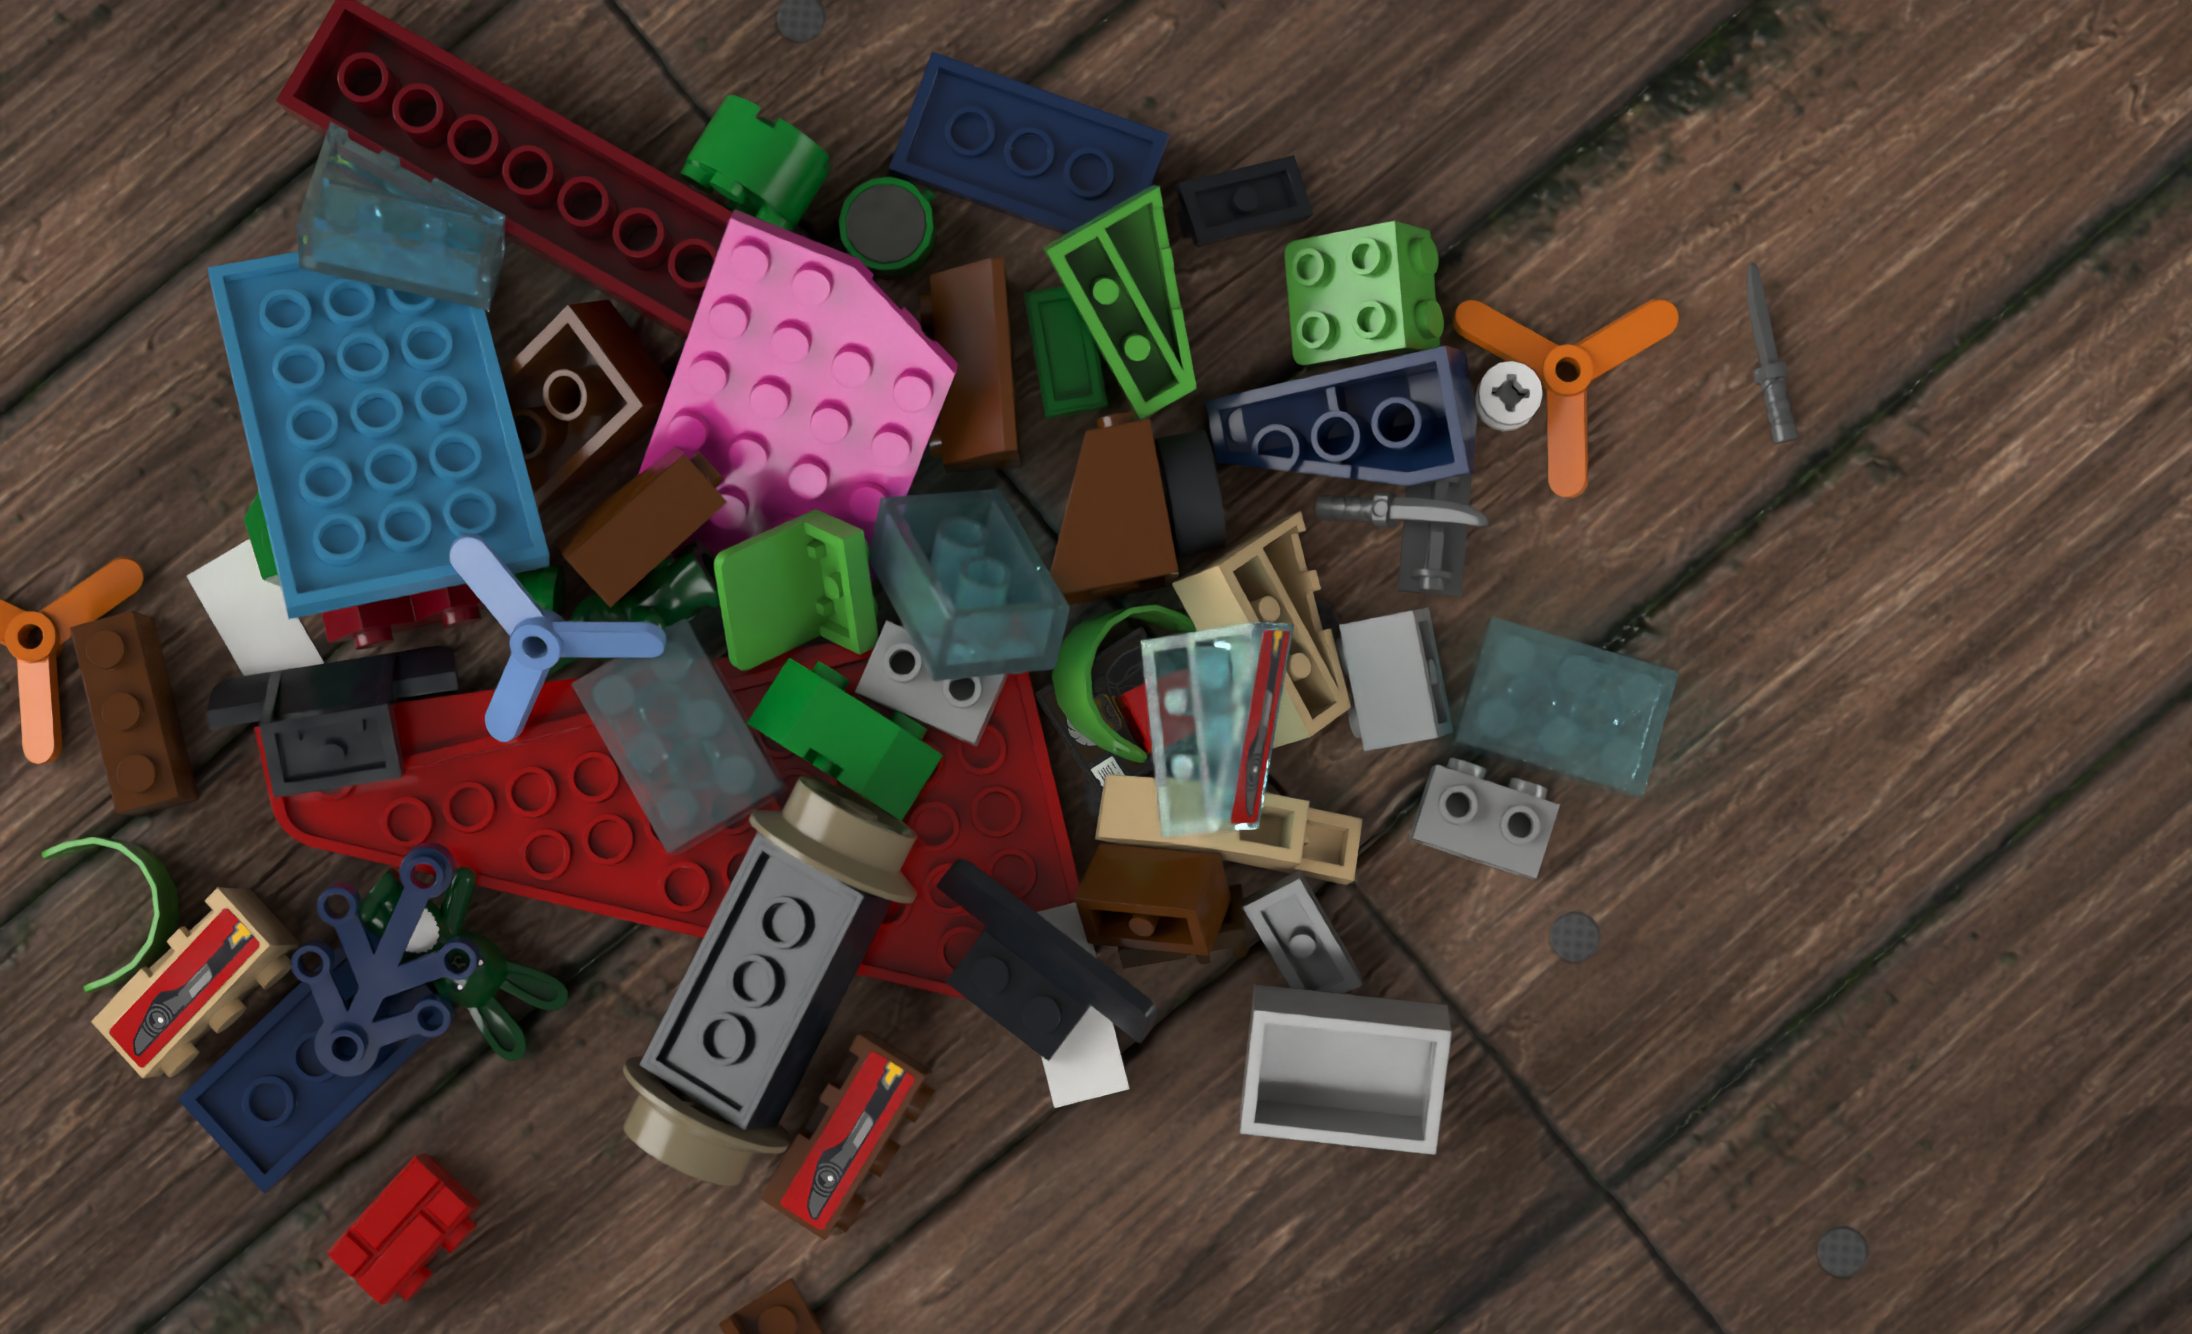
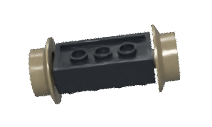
M799 777L783 811L755 810L751 813L749 821L759 833L756 834L644 1057H631L626 1060L623 1066V1074L639 1093L623 1124V1129L628 1137L644 1151L663 1163L692 1177L723 1186H736L740 1184L756 1152L781 1153L786 1151L790 1144V1136L779 1122L892 901L912 903L917 896L914 887L900 871L917 838L915 831L871 802L835 785L812 777Z

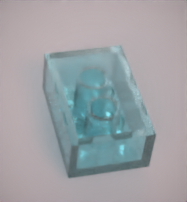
M1000 489L880 498L869 562L934 681L1055 669L1070 606Z
M1491 617L1484 623L1449 745L1629 799L1639 798L1645 792L1679 672Z
M685 618L665 630L667 640L661 655L653 658H615L571 683L667 853L674 855L683 853L789 791L754 728L747 723L749 720L695 625Z

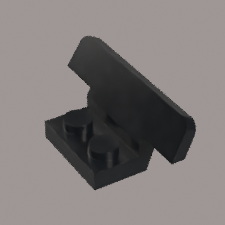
M437 645L226 679L218 683L211 692L206 710L209 727L211 729L260 721L259 727L274 798L402 778L406 770L394 714L397 699L459 689L457 661L450 647Z
M957 859L935 886L985 924L984 932L946 980V983L1047 1061L1051 1060L1091 1006L1140 1044L1150 1032L1158 1015V1010L1147 996L973 863L964 859Z

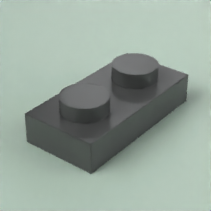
M1301 870L1243 898V909L1290 988L1345 994L1362 985L1360 971Z

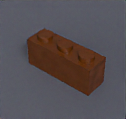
M129 611L70 627L116 814L139 817L198 801L199 797L154 618L135 611Z

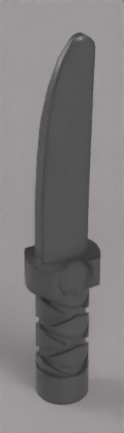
M1751 263L1748 264L1747 303L1760 368L1753 370L1756 385H1761L1763 390L1762 394L1765 406L1767 407L1768 421L1771 423L1770 427H1772L1770 430L1773 444H1782L1799 439L1796 423L1793 422L1795 420L1792 408H1790V397L1785 380L1789 373L1786 362H1779L1760 273L1757 265Z
M1377 492L1374 497L1364 496V498H1360V496L1320 495L1316 501V516L1322 521L1346 520L1358 522V520H1361V522H1373L1376 527L1389 528L1394 527L1396 521L1448 523L1487 527L1489 524L1488 517L1472 507L1443 500L1397 497L1393 492Z

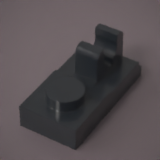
M1294 155L1181 182L1176 186L1182 209L1176 215L1183 237H1192L1194 247L1197 246V248L1302 223L1313 215Z

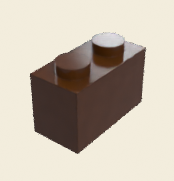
M1110 844L1098 845L1074 898L1088 944L1209 956L1232 901L1220 854Z

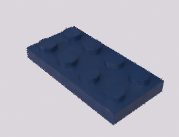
M932 52L889 170L892 175L1065 235L1152 186L1169 143L1170 134Z
M367 932L376 951L380 939ZM341 944L334 951L335 963L331 971L348 1008H350L359 986ZM322 962L314 971L322 970L324 963ZM302 981L177 1100L263 1193H267L274 1189L432 1038L416 1034L384 1045L380 1048L377 1060L366 1072L351 1077L336 1075L327 1070L316 1055L315 1037L324 1021L309 983ZM428 982L385 997L374 1020L414 1009L419 1000L424 996L439 993ZM426 1006L422 1008V1017L428 1024L439 1025L443 1023V1014L437 1007ZM341 1036L336 1039V1046L341 1053L345 1055L357 1053V1044L352 1038Z

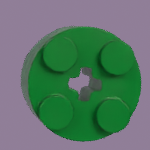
M726 95L685 160L686 164L681 170L680 175L691 185L707 194H712L716 190L728 198L729 201L725 206L726 209L732 212L738 210L791 232L799 223L832 169L833 164L828 162L830 157L818 144L783 119L779 118L776 123L764 117L756 119L755 117L761 109L760 106L735 95Z

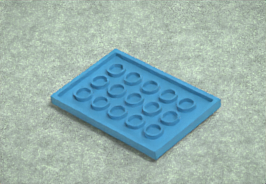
M450 225L207 267L288 619L465 584L466 582L452 566L449 557L453 542L464 534H476L484 538L513 574L549 567V551L466 237L463 232Z

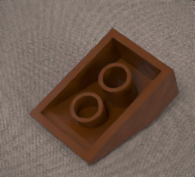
M610 300L567 305L501 371L538 514L642 438L657 423L671 385L669 379Z

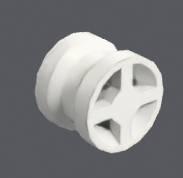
M1508 361L1493 366L1487 371L1477 386L1474 397L1477 414L1482 422L1492 429L1503 432L1519 429L1528 423L1540 407L1543 395L1541 381L1532 369L1522 363ZM1512 382H1513V387H1515V388L1518 390L1519 393L1525 394V395H1518V393L1516 392V390H1514V389L1512 388Z

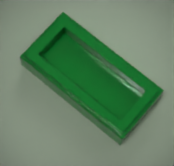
M1060 286L1025 292L1024 296L1045 418L1051 419L1108 409L1097 345L1065 287Z

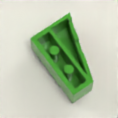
M1152 185L1042 247L1126 399L1140 420L1197 389L1163 212L1160 186Z

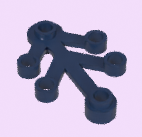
M434 842L421 843L412 848L403 859L399 873L405 888L376 951L359 914L361 898L358 891L348 883L338 882L327 887L320 895L317 902L318 913L326 923L335 926L359 986L350 1008H348L331 971L335 963V956L328 944L320 940H309L303 943L292 956L291 969L299 980L309 983L324 1021L315 1037L316 1055L321 1064L336 1075L351 1077L366 1072L373 1066L379 1056L380 1048L384 1045L416 1034L430 1038L442 1035L453 1021L454 1009L451 1002L439 994L424 996L419 1000L414 1009L374 1020L385 997L445 976L452 980L466 979L475 971L480 962V951L476 943L466 937H455L447 941L440 950L400 963L429 898L441 895L455 877V859L452 853L441 844ZM421 863L432 866L436 871V881L431 884L420 882L414 873L415 866ZM341 894L346 897L350 904L349 912L346 914L334 912L329 906V896ZM452 949L464 950L469 955L470 965L466 968L453 966L449 962L448 951ZM315 952L319 954L324 963L323 969L311 971L306 968L302 960L303 953ZM426 1006L437 1007L443 1014V1023L439 1025L428 1024L422 1017V1008ZM341 1036L352 1038L357 1044V1053L353 1055L341 1053L336 1046V1039Z

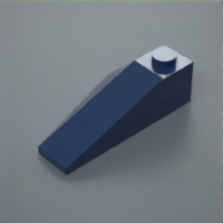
M1449 346L1437 347L1205 401L1216 463L1405 486H1415L1473 473L1477 410L1465 351Z

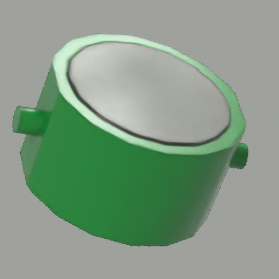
M893 177L871 179L856 187L845 200L839 217L840 236L848 255L858 258L874 274L873 277L883 280L903 279L919 271L932 256L937 239L935 218L929 204L935 198V195L929 188L920 193L910 182Z

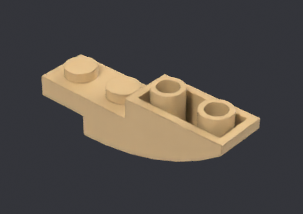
M1107 775L1104 779L1095 836L1097 840L1132 847L1220 854L1221 861L1227 860L1290 874L1301 870L1305 877L1348 885L1355 879L1363 821L1361 818L1309 808L1310 801L1262 792L1257 821L1255 823L1232 824L1231 815L1236 788L1138 776Z

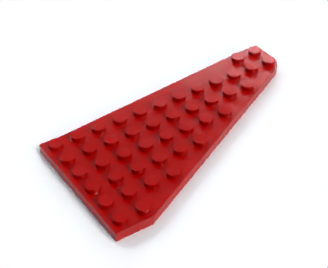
M1014 610L935 628L941 632L937 643L961 652L964 642H967L999 656L1000 659L996 668L1005 671L1008 678L978 747L915 721L928 730L921 741L943 755L902 819V822L915 831L917 838L900 871L914 887L917 896L912 903L892 901L856 972L858 975L968 1000L948 985L946 980L984 932L985 924L935 887L957 859H964L973 863L1035 912L1075 903L1074 898L1080 883ZM826 643L791 649L746 671L733 666L729 661V657L544 682L522 733L508 742H501L492 737L485 724V714L496 689L398 702L394 709L406 770L402 778L274 798L260 727H254L273 814L280 826L291 837L302 844L400 868L403 859L412 848L421 843L434 842L443 845L452 853L456 862V868L468 866L475 872L476 886L704 938L756 834L759 833L749 821L753 811H783L801 776L812 777L830 783L867 800L747 723L788 658H791L812 671L817 661H820L851 681L844 692L887 719L891 717L894 711L864 699L855 692L874 648L859 655L836 643ZM421 863L415 866L414 871L437 876L436 871L429 864Z

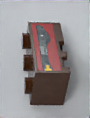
M869 1030L859 1033L849 1048L850 1055L835 1079L828 1083L819 1098L820 1103L803 1130L796 1136L759 1198L824 1240L832 1234L835 1228L847 1233L867 1201L857 1195V1192L870 1172L879 1178L882 1177L901 1147L900 1144L891 1139L904 1117L915 1123L935 1092L933 1088L926 1085V1082L933 1073L931 1069Z

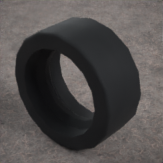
M1205 430L1157 438L1154 444L1176 557L1225 548L1227 546V533L1221 491L1212 449Z

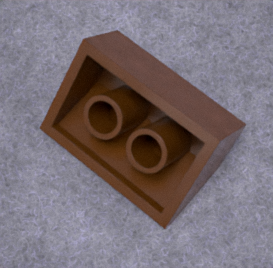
M1004 257L988 258L931 274V293L920 294L922 332L934 331V341L938 342L959 364L939 413L940 418H937L929 438L931 457L942 456L946 473L1021 468L1009 280Z

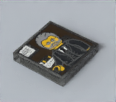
M1142 626L1096 654L1091 669L1093 699L1103 721L1121 737L1135 745L1137 744L1114 699L1160 675L1170 672ZM1053 682L1034 694L1100 800L1102 798L1104 779L1107 775L1143 777L1194 744L1190 735L1187 734L1147 754L1145 763L1126 760L1100 748L1074 729L1057 704Z

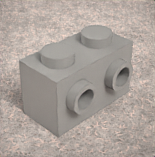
M1429 607L1339 625L1341 637L1336 639L1335 646L1342 673L1345 676L1349 675L1354 700L1350 701L1351 708L1348 709V718L1353 735L1356 738L1362 739L1364 751L1439 738L1453 733Z
M905 617L901 627L886 621L855 692L864 699L892 711L897 710L915 721L978 747L1008 678L1005 671L996 668L1000 657L967 642H964L961 652L937 643L941 633L939 630L909 617Z
M1455 758L1449 759L1447 768L1437 764L1431 767L1408 840L1529 880L1537 879L1560 804L1545 800L1548 789L1517 778H1511L1508 787L1484 780L1487 769Z

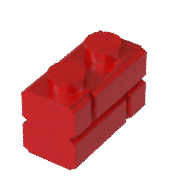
M427 1153L414 1156L326 1253L345 1273L353 1277L357 1284L377 1303L385 1305L394 1301L398 1296L405 1302H408L433 1276L434 1273L426 1265L442 1247L452 1254L477 1228L478 1225L470 1217L481 1204L463 1185L454 1180L452 1175Z

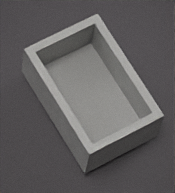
M1254 985L1240 1104V1134L1436 1155L1452 1032L1448 1005Z

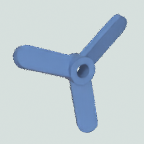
M464 534L453 542L449 556L452 566L511 636L510 649L512 653L485 714L487 730L496 740L508 742L522 733L549 669L557 663L560 657L653 658L663 653L667 636L660 627L647 622H565L557 613L541 609L484 538L476 534ZM536 637L541 638L544 642L539 641Z

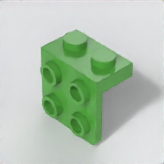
M1390 221L1295 240L1287 245L1285 249V267L1293 358L1298 364L1316 366L1383 353L1407 355L1440 347L1439 337L1443 333L1444 318L1440 305L1436 301L1434 274L1438 269V253L1431 239L1430 230L1398 221Z
M814 509L725 549L716 556L714 570L729 661L733 666L743 671L749 670L819 636L859 655L875 647L879 638L876 623L878 607L872 594L868 566L870 550L864 537V530Z

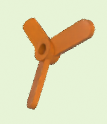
M1655 298L1576 344L1559 346L1476 300L1462 302L1452 317L1453 327L1460 336L1507 362L1515 361L1525 364L1538 376L1542 387L1547 392L1548 483L1551 490L1563 498H1575L1581 495L1588 485L1587 386L1591 380L1670 335L1676 329L1679 321L1678 311L1671 302ZM1562 362L1572 364L1577 371L1576 380L1572 382L1560 380L1556 374V365Z
M122 556L113 559L38 612H26L0 599V644L6 646L9 652L17 658L22 745L26 758L32 763H52L59 757L62 750L56 658L62 652L65 641L72 637L70 627L95 621L140 589L144 580V570L141 564L131 557ZM39 627L42 630L43 639L38 647L32 649L28 644V635L31 630Z

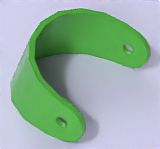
M1156 604L1099 613L1076 625L1057 648L1052 671L1057 704L1074 729L1100 748L1137 763H1145L1147 753L1137 745L1121 737L1103 721L1093 699L1091 669L1098 645L1111 627L1126 617L1157 624L1184 637L1201 639L1190 618L1178 611Z
M91 837L67 841L41 852L43 860H49L73 854L90 847L106 846L118 849L139 865L152 888L154 917L146 943L131 963L108 977L83 986L85 993L99 991L130 981L141 968L147 966L149 969L171 947L166 941L176 932L180 918L177 888L164 864L143 846L117 838Z

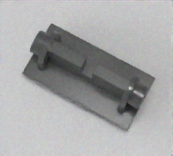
M1472 473L1415 486H1407L1406 497L1443 500L1469 506ZM1404 521L1397 591L1461 597L1467 525Z

